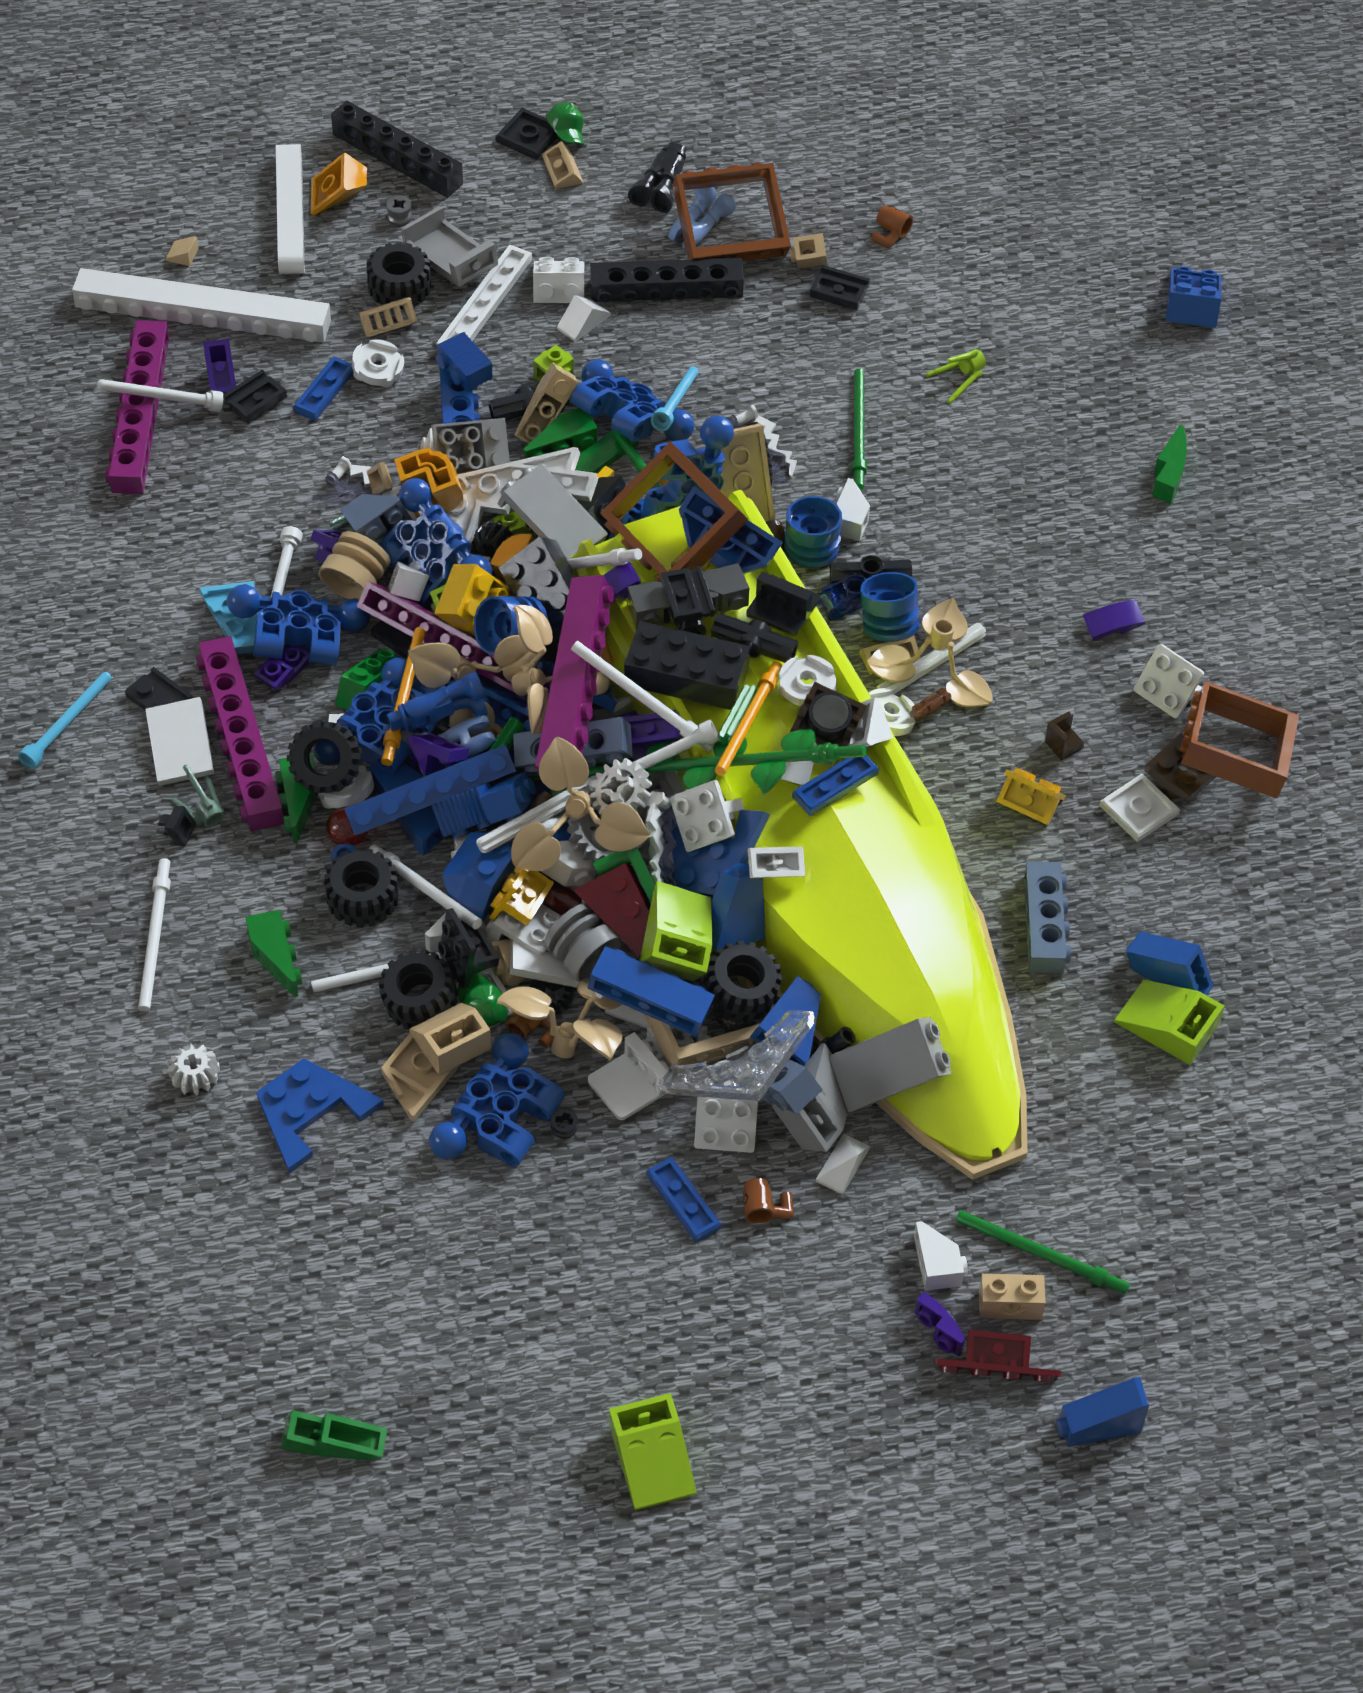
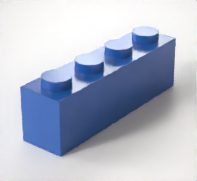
M606 946L590 975L587 989L695 1037L699 1034L715 996L702 986L689 984L675 974L662 972L648 962L635 960L621 950L611 949Z

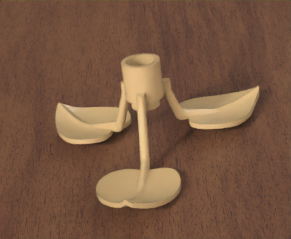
M954 598L941 602L925 614L922 620V628L929 636L926 637L925 642L913 657L910 658V654L905 648L891 644L880 647L867 660L868 667L878 677L889 682L900 683L908 681L915 676L916 669L912 663L919 659L929 644L939 651L947 648L950 674L954 679L946 685L947 692H950L952 696L950 700L956 705L966 708L982 707L992 703V692L986 681L979 674L970 670H964L959 675L956 674L953 654L954 643L951 641L963 638L967 633L968 625Z
M517 605L513 609L517 618L520 639L527 650L537 654L528 664L522 666L523 672L512 677L511 683L517 695L524 696L528 694L531 735H536L542 732L549 697L548 689L543 687V685L551 682L553 676L545 677L542 670L532 667L546 653L545 646L552 642V630L547 618L539 610L527 605ZM601 672L597 674L596 695L605 693L610 685L609 678Z
M519 635L509 636L499 642L494 652L495 662L499 665L497 667L479 664L476 661L470 663L465 657L460 656L453 646L446 643H428L408 650L415 675L423 685L429 688H437L447 684L451 676L458 681L466 674L476 673V669L492 672L503 671L504 677L511 681L515 674L523 672L522 666L528 664L537 654L530 652L524 647ZM485 702L490 726L472 735L471 738L484 732H490L494 725L495 714L487 702ZM468 708L454 711V714L449 717L450 727L476 716Z
M555 737L540 761L539 775L542 782L552 790L560 791L567 788L568 793L571 795L565 804L566 812L549 832L540 822H531L524 825L514 838L511 857L513 865L518 869L543 871L554 866L560 857L561 846L552 835L569 817L578 819L589 814L593 821L599 825L595 832L596 841L603 848L615 852L626 851L639 846L648 839L650 832L636 810L625 803H613L606 806L601 813V819H599L594 812V808L591 807L590 796L584 791L572 789V787L584 785L588 779L589 768L585 758L570 742L563 738Z
M590 977L582 979L577 986L578 993L582 997L589 999L585 1003L577 1021L574 1023L564 1022L556 1027L555 1011L549 1007L551 998L538 989L516 987L504 992L497 1000V1004L504 1005L527 1019L542 1020L549 1015L551 1025L549 1034L554 1036L551 1052L560 1058H571L574 1055L578 1039L580 1038L608 1060H611L622 1041V1032L614 1024L602 1019L584 1020L593 1003L605 1010L616 1009L622 1005L605 996L598 998L594 991L587 989Z

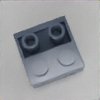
M361 494L340 509L354 532L368 537L378 545L381 544L400 520H413L398 496Z

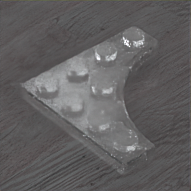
M788 1010L764 1034L765 1040L753 1045L750 1049L744 1046L726 1055L727 1060L719 1061L714 1065L708 1066L706 1062L672 1065L658 1084L661 1093L760 1101L817 1021L813 1011Z

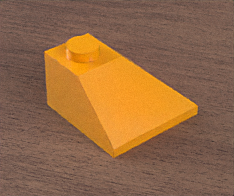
M344 152L311 179L310 214L317 215L347 200L357 192H361L367 185V167Z

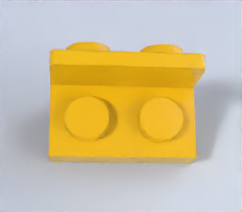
M1015 767L1014 772L1006 769L1004 775L1007 778L996 802L1049 825L1060 799L1064 800L1066 795L1060 793L1062 787L1043 779L1038 783L1034 781L1036 775Z
M515 868L514 872L517 875L511 873L502 886V891L505 893L499 891L490 904L494 910L489 918L494 921L499 913L504 910L527 926L554 882L538 871Z

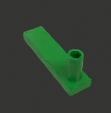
M612 430L596 441L595 444L582 451L575 470L598 474L605 466H610L624 456L626 453L614 437L616 431ZM629 440L634 448L639 445V441L633 442Z
M637 847L626 851L614 852L593 862L598 876L624 863L632 864L651 903L655 883Z

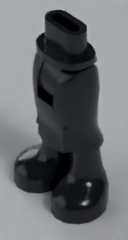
M670 142L668 146L662 148L655 157L651 168L645 172L644 177L629 189L628 199L633 205L643 207L648 203L651 196V204L655 211L668 213L672 209L674 199L670 189L671 187L673 188L672 184L676 174H680L686 159V147Z

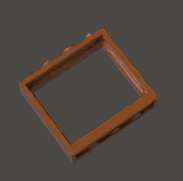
M756 162L750 166L742 167L736 164L725 169L710 167L699 172L686 170V173L676 174L672 186L688 260L742 258V262L787 256L791 244L773 163L760 164ZM763 181L775 239L696 248L684 190Z
M671 441L601 512V515L607 520L604 525L615 536L620 533L624 537L621 543L628 550L638 548L642 551V558L638 561L649 571L653 568L657 572L654 577L659 582H661V573L668 572V570L620 520L675 463L696 482L725 514L669 571L684 568L693 570L697 569V566L702 568L749 520Z
M1205 681L1201 691H1196L1193 694L1190 703L1192 706L1187 716L1188 722L1184 729V738L1179 751L1184 752L1181 764L1277 799L1288 777L1299 715ZM1204 710L1278 737L1272 768L1198 742Z

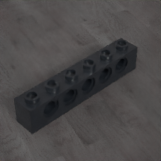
M347 100L331 113L334 136L444 197L449 198L463 185L462 163Z
M742 258L590 263L591 300L595 302H631L637 300L657 301L667 299L743 297L744 275Z

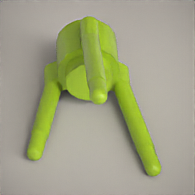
M974 349L968 353L948 358L947 362L950 364L926 373V377H931L959 366L964 374H971L947 400L948 404H951L976 378L983 375L981 369L986 366V359L981 351Z

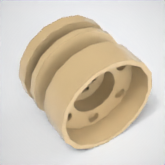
M346 531L339 537L338 543L333 547V554L327 556L318 574L323 583L334 593L346 599L356 598L360 600L367 582L377 584L376 580L382 578L384 571L387 570L391 561L389 555L376 542L359 533Z

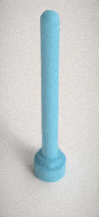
M692 366L688 369L666 405L656 409L651 416V424L656 430L666 431L670 428L674 421L673 412L698 374L696 367Z
M103 672L35 744L26 745L18 753V758L22 764L35 769L43 761V751L110 682L111 675L108 672Z

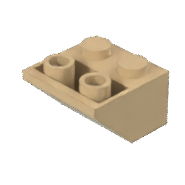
M463 1003L409 1029L411 1035L439 1075L491 1049L490 1028L476 1008Z

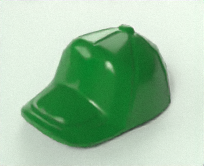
M561 102L554 105L546 113V119L562 141L584 145L582 137L584 117L573 103Z
M471 973L469 987L462 988L460 984L458 985L459 1002L476 1008L488 1027L494 1026L506 1019L509 1008L497 1004L498 998L503 993L484 975Z

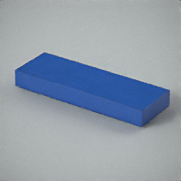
M333 356L295 403L293 412L316 421L354 374L352 364Z
M867 755L865 757L846 758L794 790L792 798L809 816H812L878 775L879 768Z
M672 1156L646 1170V1176L695 1243L721 1229L722 1224Z

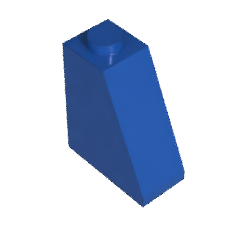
M739 863L733 865L731 869L721 871L711 902L712 951L716 952L720 947L724 949L725 944L730 942L733 945H736L737 941H744V944H749V942L765 939L763 878H750L749 864Z
M1140 931L1126 950L1132 970L1151 981L1199 991L1205 995H1208L1213 987L1200 945Z
M797 976L750 1037L762 1047L804 1066L810 1058L821 994L815 990L811 983Z
M1132 1378L1063 1405L1060 1418H1057L1056 1424L1059 1436L1065 1437L1068 1447L1141 1433L1149 1408V1402L1141 1378Z

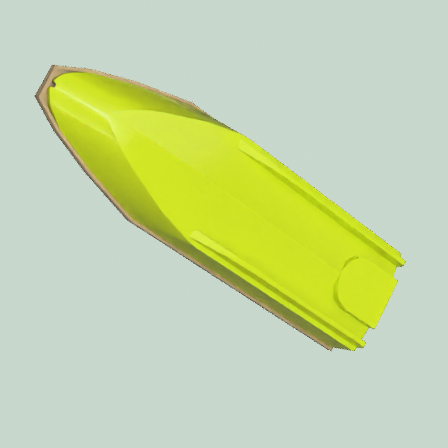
M742 490L732 492L728 499L750 522L773 536L754 502L750 498H746ZM681 506L624 524L668 571L689 550L682 518L679 513ZM619 533L614 538L595 546L591 539L581 542L577 553L572 555L570 559L610 553L613 549H628L621 543L624 537ZM781 547L767 567L744 574L750 588L749 606L756 597L757 578L762 571L805 588ZM638 560L628 561L641 581L640 584L654 581L659 582L654 577L657 572L653 568L649 571ZM707 562L702 567V571L705 572L717 569L718 567ZM608 564L575 569L573 572L576 577L604 575L616 566ZM628 597L625 601L616 599L610 605V623L606 626L605 630L613 658V663L610 665L623 675L624 663L636 633V628L627 605ZM749 606L726 612L718 611V614L722 613L747 623L754 620L746 616ZM815 607L795 637L770 627L774 633L799 641L795 657L798 656V660L807 659V655H814L828 661L834 669L836 692L860 703L871 699V696L817 607ZM717 614L714 617H702L701 621L706 626V634L704 636L712 637L711 629ZM674 623L660 625L678 630ZM761 654L757 658L750 657L749 669L743 686H751L753 684L756 686L757 691L759 688L758 682L762 674L766 673L772 662L777 660ZM780 673L774 690L768 693L745 736L747 747L743 754L783 751L781 740L790 733L801 706L789 702L780 694ZM811 678L808 680L801 679L805 684H812L813 682ZM609 679L616 699L630 697L632 702L628 712L636 710L639 715L655 713ZM646 691L669 709L677 710L681 718L687 722L689 720L698 727L699 724L711 720L717 733H719L731 711ZM893 733V738L866 748V755L879 768L878 775L812 816H809L792 798V792L802 785L779 780L768 793L763 794L751 777V770L756 765L733 766L728 768L724 776L717 774L715 780L719 783L725 802L741 798L744 810L762 811L770 814L754 848L803 847L804 877L763 878L765 939L753 943H756L755 947L759 949L762 946L766 948V954H773L776 958L774 964L780 965L781 971L779 974L782 975V981L775 1000L778 1001L797 976L814 986L815 990L821 994L813 1041L818 1046H820L824 1038L833 1036L842 1027L850 1028L855 1035V1042L846 1047L849 1048L916 1019L931 1017L939 1028V1039L943 1050L949 1056L951 1074L938 1077L879 1101L876 1104L916 1141L972 1180L1025 1160L1028 1153L1026 1090L1012 1015L985 918L969 891L946 826L936 804ZM697 744L680 752L676 759L715 756L713 749L708 752ZM840 758L838 762H833L832 764L814 763L809 781L846 758ZM688 770L675 771L685 790H688L683 783V775ZM739 811L734 813L735 819L731 820L734 833L736 832Z

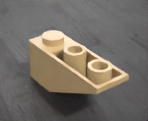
M552 362L539 382L514 435L529 444L557 418L573 390L579 382L576 377Z

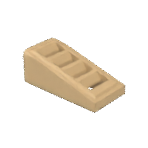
M410 297L358 313L366 338L417 322ZM401 305L403 306L407 318L405 320H403L401 310L399 307ZM393 308L397 320L396 323H393L389 309ZM383 311L387 326H383L379 315V312ZM372 314L374 316V320L377 326V329L374 330L372 328L371 321L369 318V315Z
M385 462L378 463L366 471L373 495L393 490L390 474Z

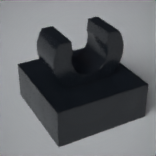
M174 806L171 815L163 814L158 825L165 826L164 834L169 835L175 845L186 846L196 823L185 806Z

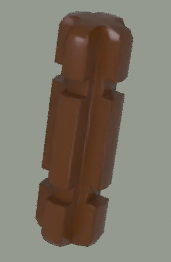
M940 688L920 701V703L912 706V710L909 712L910 717H914L915 721L923 720L926 716L949 703V699L952 697L951 693L947 692L946 688Z

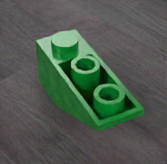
M580 408L560 414L523 449L524 459L573 447L578 448L579 451L585 450L597 441L598 428L591 416Z
M378 649L341 675L335 705L347 710L351 706L354 696L365 692L373 682L380 683L382 681L381 672L385 663L398 656L394 655L390 650Z
M310 754L311 766L316 771L313 754ZM287 758L279 759L280 771H275L277 787H283L284 793H280L279 797L282 810L288 811V816H283L286 833L292 832L293 843H295L300 838L318 793L303 788L301 783H297L294 780V774L290 773L288 769L290 762L287 761Z
M280 910L245 916L253 956L294 997L299 996L297 985H302V977L299 967L294 968L292 961H297L294 944H288L287 938L291 937L288 920L282 921Z

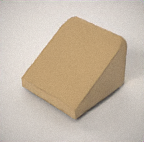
M192 236L174 241L166 261L190 266L199 249L197 237Z

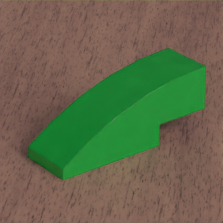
M1182 425L1178 426L1158 456L1154 472L1157 478L1155 479L1152 496L1169 504H1172L1178 492L1186 461L1187 438L1185 427Z
M292 1410L285 1422L280 1449L309 1455L345 1459L381 1460L387 1428L326 1413L324 1417H319Z

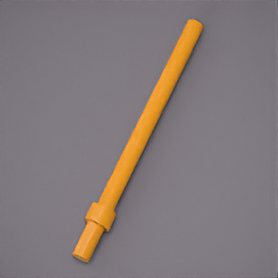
M421 627L415 628L410 649L423 644L425 629ZM409 654L394 711L398 710L397 706L408 701L415 671ZM389 728L385 732L383 740L385 747L381 759L383 765H392L395 751L400 747L402 739L401 729L391 731Z
M773 661L768 671L762 674L758 682L759 688L715 768L716 774L720 776L726 774L768 693L774 690L778 682L777 677L782 668L780 662Z

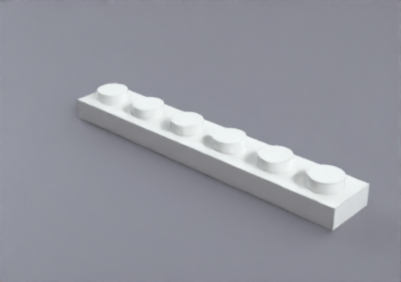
M509 245L498 259V265L490 270L438 340L437 344L461 332H465L473 341L532 261V253Z

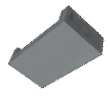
M441 207L435 208L401 228L403 244L410 243L412 247L418 246L421 248V252H425L430 260V267L457 287L464 285L498 265L495 243L488 240L479 244L446 221L444 209Z
M542 464L534 470L531 468L527 469L522 473L517 482L513 483L511 481L507 483L500 491L502 495L497 504L501 508L509 504L538 536L556 540L566 559H570L572 555L577 553L581 542L591 539L595 546L604 542L608 535Z
M931 1017L916 1019L829 1056L848 1113L872 1107L874 1103L938 1077L951 1074L949 1056L943 1050L939 1039V1028Z

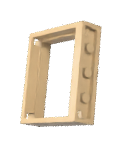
M711 950V954H710V959H711L712 955H713V956L715 955V952L712 951V950ZM737 976L742 988H755V985L749 979ZM765 1012L764 1017L758 1020L759 1023L762 1022L768 1013ZM644 1014L672 1073L744 1052L753 1043L760 1045L750 1037L759 1025L756 1024L679 1047L668 1024Z

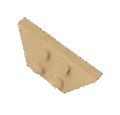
M409 1033L381 1067V1071L411 1121L415 1122L461 1065L439 1075L411 1033Z

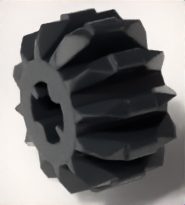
M490 519L482 526L480 525L475 531L472 545L476 547L474 553L490 557L492 560L502 542L511 536L517 535V533L511 532L509 526H503L500 520L494 522Z

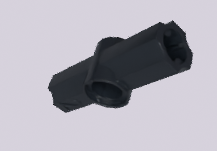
M524 385L518 388L513 395L488 400L491 418H505L507 420L519 416L523 417L536 390L535 387Z
M875 555L865 556L860 562L830 563L829 566L831 586H861L869 577L886 572L903 573L913 577L912 561H883Z
M722 613L717 614L711 629V636L714 638L750 646V657L757 658L761 654L786 663L795 657L799 641L772 632L771 628L760 620H751L747 623Z

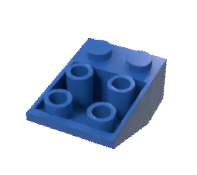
M1179 266L1177 269L1171 268L1166 321L1216 328L1221 304V274H1217L1213 270L1192 271L1191 268Z

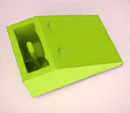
M656 881L640 961L648 962L662 972L672 973L678 977L695 981L706 974L712 949L711 897Z
M1143 980L1117 1015L1114 1023L1191 1066L1220 1025L1225 1005L1199 991Z
M671 1393L609 1409V1428L635 1511L697 1495L679 1417Z

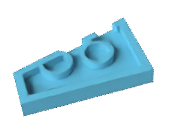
M254 581L200 588V595L225 637H232L236 654L253 653L258 612L250 618L241 619L236 617L229 611L226 599L231 589L237 585L247 584L255 588Z

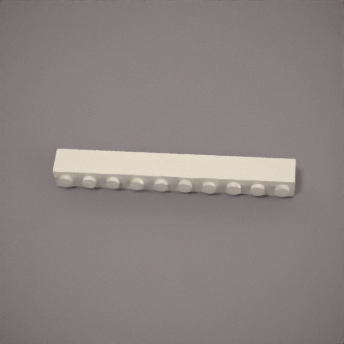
M80 268L72 289L75 307L84 310L92 309L134 317L154 318L161 321L168 320L183 324L203 325L210 328L217 327L233 331L252 332L259 335L266 334L282 338L301 339L309 342L324 343L331 322L329 303Z

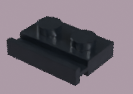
M822 265L821 271L818 273L810 289V297L858 310L866 290L869 288L870 279Z
M261 370L223 394V403L225 405L228 404L234 413L248 423L287 398V390L271 376L265 375L264 370Z
M697 566V569L693 570L684 568L661 573L662 586L674 624L702 619V616L705 615L715 616V608L701 566Z
M155 667L151 668V672L148 675L144 674L125 690L126 697L144 711L147 708L193 698L190 693Z

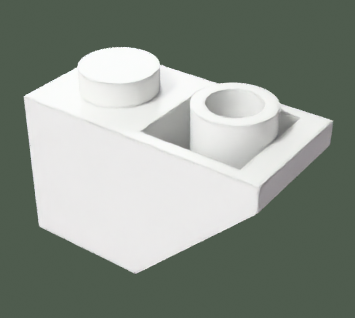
M848 478L844 488L840 487L838 489L835 500L842 512L840 536L860 541L868 524L870 505L854 480Z

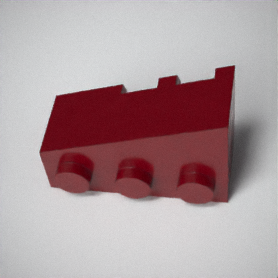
M624 863L573 890L637 956H641L651 903L632 865Z

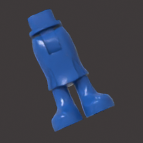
M475 672L466 674L447 687L443 685L432 693L397 706V711L387 714L391 731L404 728L405 731H408L409 728H422L444 717L452 716L454 711L464 708L470 709L475 716L488 715L483 700L485 695L478 675Z

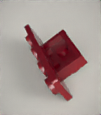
M968 1330L965 1361L934 1358V1365H940V1372L959 1373V1367L972 1368L971 1375L990 1376L991 1370L1003 1371V1378L1022 1380V1373L1035 1374L1034 1381L1053 1383L1054 1376L1061 1377V1371L1029 1368L1031 1336Z

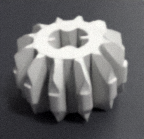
M190 1044L189 1050L186 1051L179 1048L178 1056H171L168 1074L172 1079V1085L175 1089L181 1087L184 1095L190 1089H193L196 1096L200 1088L209 1092L210 1084L217 1083V1074L220 1071L219 1062H217L213 1051L207 1052L204 1045L195 1049L192 1044Z

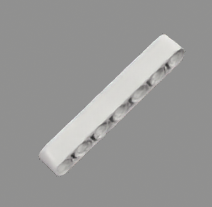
M301 144L276 145L279 275L305 274Z

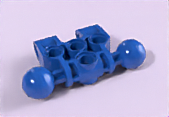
M595 359L585 364L581 374L582 383L573 390L570 402L591 416L607 415L612 419L611 428L633 442L651 436L654 429L651 424V416L656 409L664 407L666 403L661 399H656V396L652 394V390L646 385L630 382L625 377L615 378L611 366L604 360ZM675 409L673 412V423L668 430L663 432L671 441L688 439L694 432L695 423L693 417L685 410Z
M713 415L705 419L700 428V437L706 448L696 449L687 439L671 442L721 490L724 484V479L721 476L722 465L725 460V455L721 452V449L729 446L734 437V428L730 420L723 416ZM669 442L662 443V444H658L657 446H655V451H654L653 458H654ZM675 463L661 478V480L668 481L666 485L650 489L645 494L641 518L643 519L681 506L693 486L701 491L703 490Z
M413 478L408 479L402 484L399 490V499L408 511L419 512L420 516L416 521L400 520L379 546L389 555L390 565L393 569H395L397 561L407 566L415 561L420 565L419 571L429 575L422 597L418 602L425 609L432 608L431 605L434 604L430 592L446 584L453 564H477L491 575L492 567L490 562L483 556L470 553L471 544L464 537L461 526L452 521L442 506L432 504L433 494L430 485L423 479Z
M242 584L232 588L226 599L229 611L236 617L241 619L250 618L258 612L253 656L282 659L284 644H289L294 647L306 646L309 649V663L337 666L340 627L350 633L359 632L366 628L371 618L369 613L356 607L359 599H347L341 602L339 606L328 605V598L316 600L314 596L302 590L286 593V596L273 591L272 597L260 596L254 587Z
M401 657L392 658L386 662L381 672L382 681L380 683L373 682L365 692L354 696L351 706L337 720L338 724L352 731L351 734L357 737L359 741L358 746L362 748L363 753L360 754L361 760L390 775L394 774L412 753L408 744L401 739L400 747L395 751L392 765L386 766L381 763L385 747L383 745L385 732L390 728L387 714L394 712L407 659ZM411 688L408 701L424 694ZM444 718L422 728H409V731L413 733H432ZM322 740L313 746L314 756L321 764L333 766L340 763V752L335 743Z
M508 1032L501 1034L495 1039L491 1048L493 1061L491 1064H483L474 1078L467 1083L465 1091L451 1109L452 1120L439 1123L432 1129L429 1136V1146L438 1158L450 1160L461 1155L467 1145L465 1131L469 1128L475 1131L474 1135L479 1150L511 1166L517 1167L535 1142L534 1137L529 1131L516 1124L518 1114L526 1112L542 1121H549L565 1098L563 1089L552 1081L527 1067L517 1069L526 1062L529 1055L527 1042L520 1034ZM517 1085H522V1086H525L526 1088H524V1089H518V1088H516L515 1086H517ZM474 1094H483L485 1096L475 1097ZM506 1107L509 1108L510 1111L504 1112L501 1111L500 1108ZM492 1130V1131H494L495 1133H494V1134H486V1133H484L483 1131Z

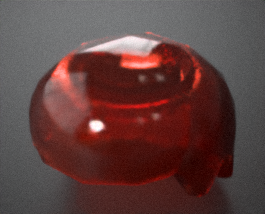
M340 807L333 811L326 824L330 840L337 846L340 844L355 846L364 843L371 829L355 835L344 810L347 807Z

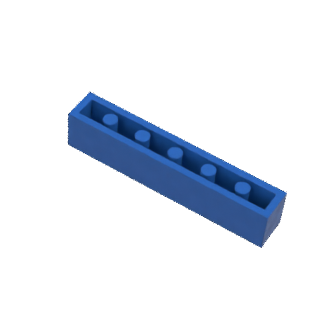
M502 745L347 807L344 810L354 834L358 835L513 773L516 770L506 745Z

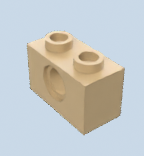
M982 1274L979 1286L980 1318L1042 1320L1046 1303L1044 1275Z

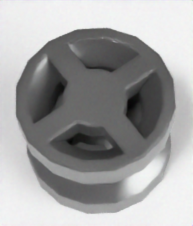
M395 195L388 199L387 219L389 223L394 226L409 224L412 220L410 199L403 195Z

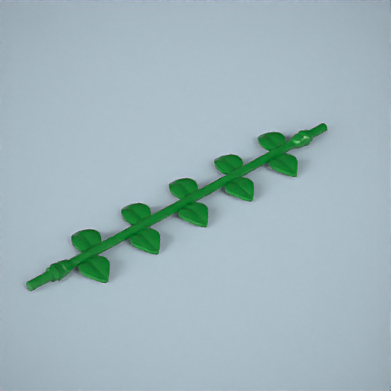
M797 730L783 737L781 740L783 751L743 754L747 747V740L744 738L729 767L756 765L751 770L752 780L762 793L766 794L784 775L786 771L785 763L812 761L820 764H832L833 762H838L840 758L865 757L866 747L865 745L839 747L837 744H831L830 742L813 746L816 740L813 730ZM676 741L653 744L648 748L646 756ZM720 741L716 742L713 746L715 756L676 759L678 756L676 754L644 770L648 773L688 770L683 775V783L689 790L716 779L715 768L728 744L721 745ZM606 762L596 763L595 767L589 768L588 777L596 776V773L603 774L605 772L604 765L606 764L611 768L613 764ZM518 769V771H515L513 773H510L488 783L492 786L495 782L521 773V771ZM528 776L533 781H542L540 776ZM564 788L560 791L550 789V792L552 796L555 797L556 795L566 791L567 788Z

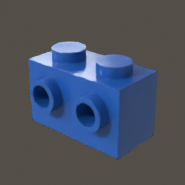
M525 771L495 782L479 797L490 824L503 819L508 823L522 815V812L527 810L536 794V787Z

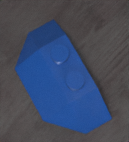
M693 486L679 508L689 549L725 514L706 493ZM748 520L708 562L718 568L739 563L743 574H747L767 567L783 542Z
M493 830L470 832L442 873L447 895L480 918L482 923L493 908L490 904L499 891L503 893L502 886L511 873L515 874L514 869L516 868L511 857L514 838L488 853H482L476 843L477 839Z

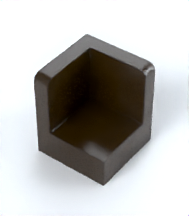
M1070 711L1051 720L1047 725L1045 743L1060 760L1084 748L1083 740L1071 728L1073 714Z

